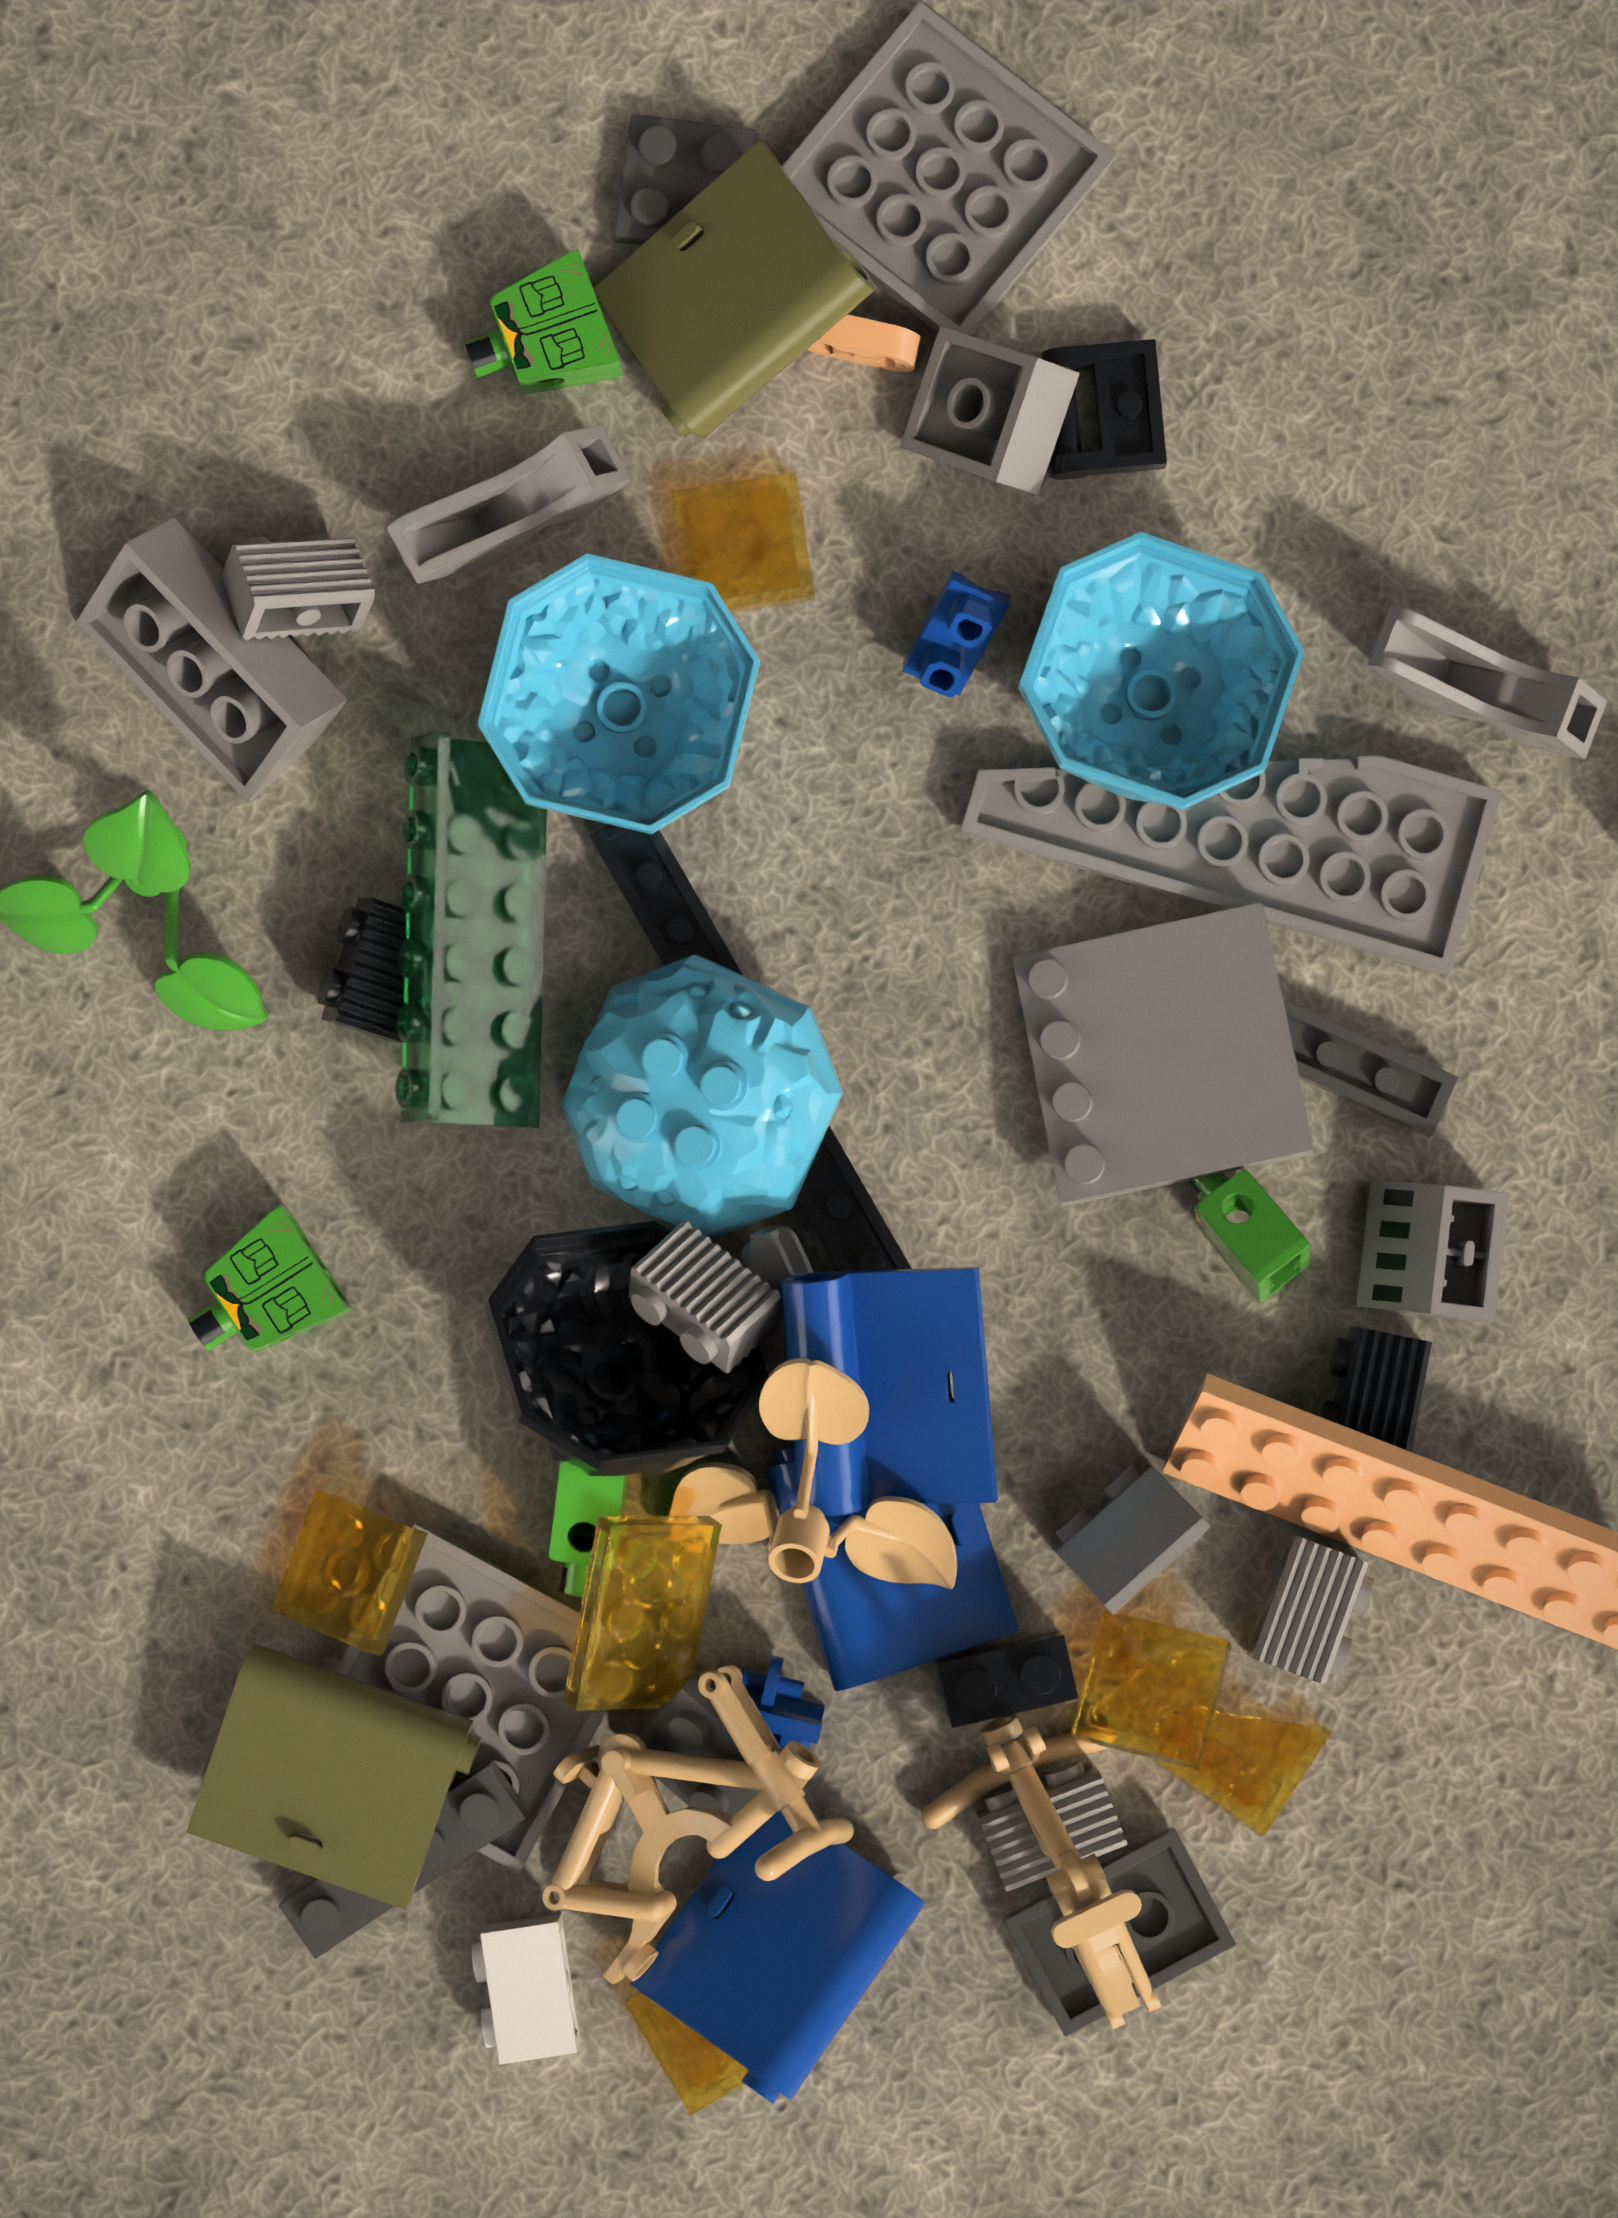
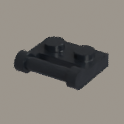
M1155 339L1058 347L1041 353L1043 360L1076 372L1079 370H1093L1100 450L1084 452L1081 450L1075 386L1056 442L1057 455L1051 458L1053 479L1067 480L1083 478L1088 475L1165 469L1167 458Z

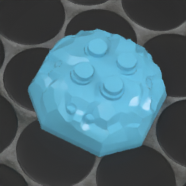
M1139 532L1060 567L1018 689L1056 763L1062 770L1111 793L1129 799L1169 805L1183 810L1264 773L1305 651L1263 573L1144 532Z
M586 553L508 600L477 725L526 805L653 834L730 787L760 666V659L713 583Z
M691 955L610 988L595 1026L584 1042L561 1104L593 1188L676 1227L683 1221H689L691 1226L699 1229L703 1236L713 1239L793 1208L842 1097L843 1089L812 1007L704 957Z

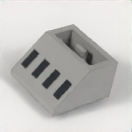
M1369 1180L1355 1307L1479 1323L1495 1322L1509 1193L1440 1184Z

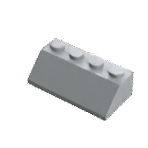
M174 517L124 544L76 623L236 792L249 803L323 735L348 699L288 636L281 638L278 635L273 639L265 636L260 640L253 637L248 641L242 638L221 579L223 568Z

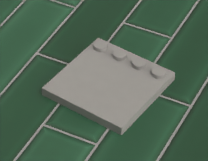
M920 1L784 163L782 168L830 236L840 242L857 259L877 287L937 334L940 326L972 336L1114 163L1116 154Z
M1262 902L1012 957L1059 1201L1063 1207L1316 1154Z
M417 1521L413 1525L335 1672L474 1721L471 1734L482 1737L469 1775L491 1760H494L530 1812L525 1820L478 1850V1852L520 1874L568 1784H562L553 1775L555 1769L569 1755L587 1749L643 1643ZM457 1771L449 1788L469 1775Z

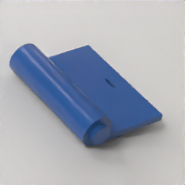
M979 1267L812 1272L781 1278L780 1292L782 1297L786 1360L808 1358L811 1361H822L838 1369L861 1387L868 1399L870 1408L866 1428L855 1440L841 1445L828 1444L818 1440V1451L809 1504L823 1512L829 1526L841 1525L852 1513L862 1510L871 1504L873 1500L883 1496L904 1497L922 1504L995 1503L998 1500ZM951 1371H952V1378H953L954 1398L952 1397V1394H951V1383H950V1372H951ZM806 1439L794 1440L798 1489Z
M794 1446L773 1452L777 1464L765 1468L780 1516L796 1505L798 1486ZM923 1503L940 1517L950 1533L947 1524L948 1518L955 1540L954 1545L957 1556V1576L952 1590L934 1584H902L871 1577L861 1572L852 1564L846 1553L845 1539L838 1545L834 1558L824 1556L819 1575L809 1582L801 1583L834 1691L860 1686L1019 1631L979 1503ZM869 1505L862 1510L852 1513V1515H860L866 1518ZM829 1526V1535L831 1536L839 1526Z
M781 1811L776 1812L727 1857L715 1860L656 1945L655 1949L659 1953L652 1965L637 1980L630 1983L638 1991L748 2069L741 2081L772 2104H774L780 2093L792 2101L925 1905V1902L915 1893L844 1844L827 1846L806 1857L775 1880L764 1881L760 1879L755 1872L757 1859L793 1834ZM734 1896L733 1901L730 1903L724 1914L720 1918H718L727 1906V1904L729 1903V1901Z

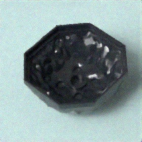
M656 1221L535 1235L508 1270L485 1305L495 1364L502 1385L500 1393L507 1400L519 1428L531 1440L548 1446L554 1460L565 1461L577 1466L589 1476H627L644 1471L661 1474L689 1465L692 1461L704 1456L723 1453L759 1398L764 1382L769 1376L759 1345L752 1349L747 1357H743L739 1365H735L730 1373H725L711 1361L707 1364H701L694 1360L684 1350L680 1337L662 1322L659 1325H652L646 1322L635 1311L629 1297L631 1268L672 1232Z

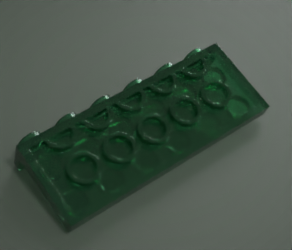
M433 731L411 738V747L408 749L404 760V776L407 783L410 784L409 811L404 818L402 826L403 843L408 848L407 876L402 883L400 894L401 906L404 912H406V940L400 948L399 969L402 976L405 977L404 1005L401 1007L397 1019L398 1036L403 1042L402 1070L397 1076L395 1086L396 1099L401 1106V1122L519 1129L539 1128L547 809L525 804L488 742L450 738L449 732Z

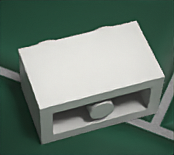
M562 1913L485 1925L480 1933L481 1943L472 1944L471 1950L476 1982H487L491 2007L481 2009L482 2032L486 2048L497 2047L499 2065L577 2053L580 2045V2036Z

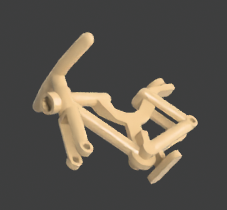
M726 1665L718 1668L716 1671L712 1670L703 1674L699 1678L698 1689L704 1697L710 1700L745 1762L648 1749L645 1742L637 1735L622 1732L605 1739L601 1746L595 1745L569 1755L557 1766L553 1773L562 1784L580 1778L592 1790L550 1885L543 1891V1903L548 1909L553 1911L567 1909L633 1919L628 1943L603 1975L612 1985L624 1979L625 1976L632 1982L637 1980L658 1956L659 1952L649 1943L677 1905L674 1894L664 1890L658 1882L659 1863L666 1848L676 1839L688 1835L701 1836L707 1840L706 1849L709 1855L713 1858L722 1859L733 1852L776 1812L781 1811L793 1834L761 1855L755 1863L757 1876L764 1881H772L806 1857L829 1845L846 1843L853 1836V1825L846 1818L838 1817L820 1821L816 1820L803 1798L806 1795L803 1787L820 1767L818 1757L805 1745L792 1740L788 1741L782 1751L779 1750L781 1749L780 1745L742 1682L741 1671L734 1665ZM726 1673L731 1676V1684H729L725 1677ZM710 1679L714 1680L715 1690L709 1685ZM654 1776L761 1791L733 1816L720 1809L687 1807L670 1813L657 1789L658 1784ZM625 1800L628 1802L643 1831L632 1856L628 1884L591 1880V1874ZM554 1891L559 1894V1901L554 1898Z
M1015 1714L1003 1716L988 1723L981 1729V1733L988 1746L986 1749L990 1756V1762L975 1769L926 1805L921 1812L923 1825L929 1829L940 1828L990 1790L1011 1782L1041 1850L1052 1859L1057 1871L1046 1876L1048 1887L1063 1914V1917L1054 1922L1051 1928L1053 1940L1062 1948H1073L1113 2030L1125 2024L1122 2014L1141 2006L1133 1990L1132 1982L1148 2012L1160 2008V2001L1150 1983L1125 1925L1126 1921L1134 1918L1141 1911L1142 1904L1140 1898L1130 1889L1119 1890L1112 1894L1095 1853L1081 1859L1035 1769L1051 1762L1112 1747L1117 1740L1115 1728L1109 1724H1098L1042 1738L1035 1725L1023 1730ZM1022 1733V1738H1021V1739H1019V1740H1017V1741H1015V1740H1014V1741H1011V1740L1017 1738V1737Z

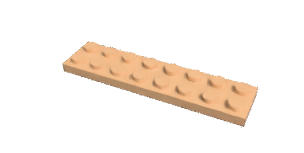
M1207 1373L1168 1451L1162 1473L1618 1650V1532Z

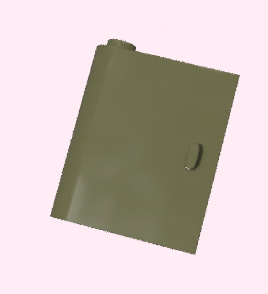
M759 140L593 289L596 298L667 401V404L662 408L667 420L684 437H688L693 432L699 438L704 439L872 294L876 287L857 259L840 242L830 236L768 146Z
M252 1644L235 1682L186 1832L408 1910L449 1787L457 1771L469 1775L482 1737L471 1734L474 1724L473 1720L266 1647ZM294 1832H300V1833L306 1834V1835H308V1836L317 1838V1839H319L320 1841H317V1840H314V1839L305 1837V1836H303V1835H300V1834H297V1833H294Z

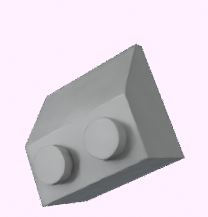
M940 326L900 448L986 479L1038 495L1080 373Z
M1130 1464L1103 1488L1104 1492L1110 1497L1092 1514L1082 1507L1055 1532L1062 1541L1052 1550L1097 1601L1112 1615L1211 1528L1205 1519L1153 1466L1148 1464L1139 1472Z

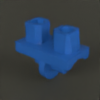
M952 571L903 661L902 671L919 678L921 685L946 697H954L955 694L960 696L1010 606V595L1001 591L982 588L962 574Z
M771 1655L767 1673L742 1667V1682L780 1747L783 1749L788 1741L791 1740L797 1741L810 1748L811 1743L818 1744L825 1705L801 1700L805 1682L780 1676L784 1658ZM712 1680L711 1688L715 1690L716 1686L714 1680Z

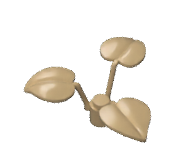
M808 1358L791 1359L777 1366L765 1380L759 1399L760 1416L772 1435L783 1440L806 1439L796 1505L780 1516L773 1492L770 1490L758 1491L756 1479L750 1472L732 1464L708 1462L690 1468L681 1477L677 1484L671 1509L663 1530L664 1538L710 1544H746L764 1540L770 1536L767 1547L770 1551L768 1558L769 1566L779 1578L792 1583H806L815 1579L820 1573L824 1556L834 1558L838 1545L844 1539L846 1553L852 1564L861 1572L880 1580L902 1584H934L952 1590L957 1576L955 1545L946 1525L932 1509L912 1499L897 1496L878 1497L869 1505L866 1518L855 1514L850 1515L831 1536L829 1535L830 1527L823 1512L809 1504L818 1451V1440L834 1445H841L855 1440L866 1428L870 1408L864 1391L853 1379L822 1361H811Z

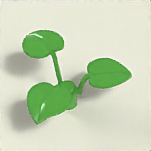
M151 790L142 792L125 805L101 814L88 825L83 836L85 852L101 871L110 876L90 899L81 901L80 895L72 883L49 875L26 876L0 888V920L28 943L57 954L78 953L88 949L94 943L98 934V925L89 913L97 911L123 880H125L127 886L133 892L142 896L153 897L160 894V892H165V962L171 970L163 972L158 976L155 989L166 1007L184 1021L213 1030L231 1031L245 1029L263 1023L269 1016L255 981L234 961L212 953H193L185 957L184 960L179 957L177 951L178 893L189 878L191 862L186 849L187 840L184 834L175 827Z

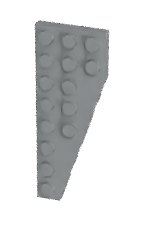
M1380 755L1357 756L1356 758L1348 759L1299 758L1293 761H1268L1264 773L1182 810L1169 805L1137 801L1111 793L1091 782L1055 767L978 770L960 834L1219 910L1262 902L1267 924L1447 976L1451 974L1503 791Z

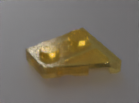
M1193 1707L1187 1710L1153 1762L1258 1836H1265L1332 1732L1321 1726L1300 1725L1274 1721V1719L1240 1716Z

